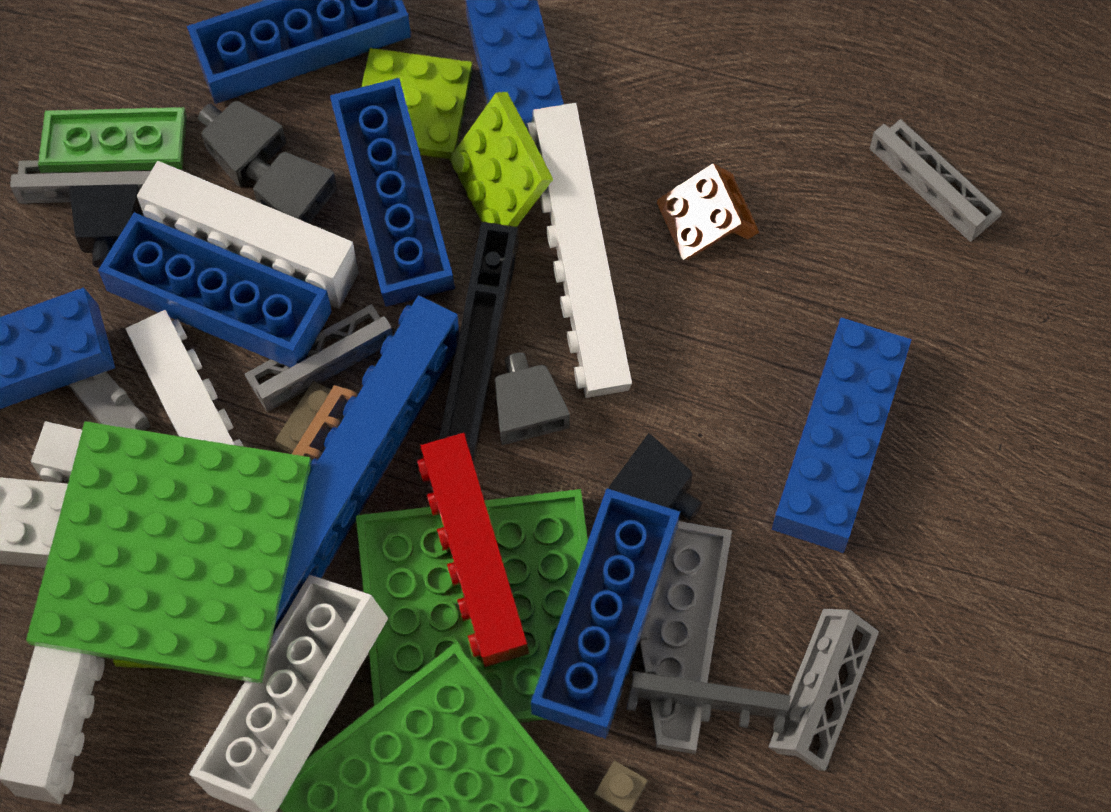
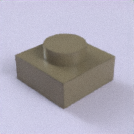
M614 760L594 793V797L619 812H631L648 784V779Z

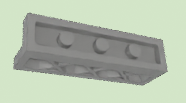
M901 119L890 128L883 124L874 131L870 150L970 242L1001 216L1002 211ZM898 133L910 142V147L897 136ZM923 159L930 160L935 165V170ZM950 183H955L960 188V193ZM975 206H980L988 215L984 216Z
M39 160L19 161L18 174H11L10 187L18 203L71 202L70 186L138 184L139 189H141L151 171L28 174V172H40Z
M371 304L320 332L307 355L309 358L291 368L288 366L281 368L283 364L270 359L245 373V377L266 412H269L307 391L313 380L320 384L381 350L387 336H393L392 327L385 316L380 318ZM371 318L373 321L371 324L355 332L357 324ZM332 338L341 339L340 341L323 349L326 341ZM268 373L277 374L262 384H259L257 379Z
M823 609L789 694L791 695L789 712L785 716L783 733L774 732L768 746L778 754L798 756L816 770L826 771L879 633L878 630L853 611ZM855 628L864 634L856 650H854L852 643ZM846 663L848 676L845 683L840 685L838 672L841 664ZM832 698L834 712L832 717L827 720L824 708L827 700ZM818 733L821 745L817 755H815L808 749L813 736Z

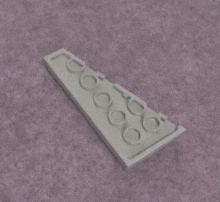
M678 522V528L640 637L645 673L707 683L732 530ZM649 699L657 748L695 754L701 724L702 707L672 703L670 716L662 715L663 701Z

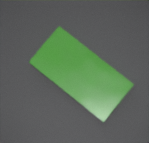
M185 107L45 111L38 162L40 173L152 170L157 161L177 169H182L187 116Z

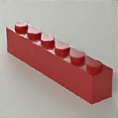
M461 433L420 445L424 457L417 460L423 482L431 481L434 491L427 494L433 516L441 515L444 526L437 529L443 551L451 550L454 562L447 564L453 586L461 584L464 594L463 598L457 599L463 622L471 620L475 632L467 635L473 657L482 656L484 666L488 667L530 654L465 434Z

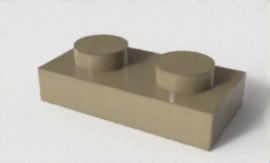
M313 380L275 440L276 446L291 454L293 453L331 389Z

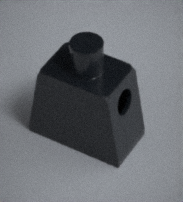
M138 184L80 185L69 187L76 240L82 252L93 253V266L100 268L133 213L142 214L137 198L140 191Z
M649 433L608 487L610 490L679 511L680 515L689 521L696 516L703 503L687 492L692 484L693 473Z

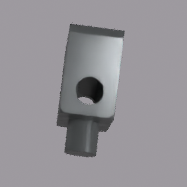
M239 101L232 102L223 112L213 104H208L199 113L198 120L206 126L202 132V138L207 151L240 188L250 179L246 172L248 166L255 158H259L267 163L286 144L281 124Z
M287 152L280 153L271 165L259 158H255L248 166L246 172L248 177L257 182L253 190L258 203L309 224L337 190L333 171Z
M519 352L507 356L504 362L508 373L495 377L501 444L505 445L569 429L570 414L547 367L545 365H538L529 368L525 353Z

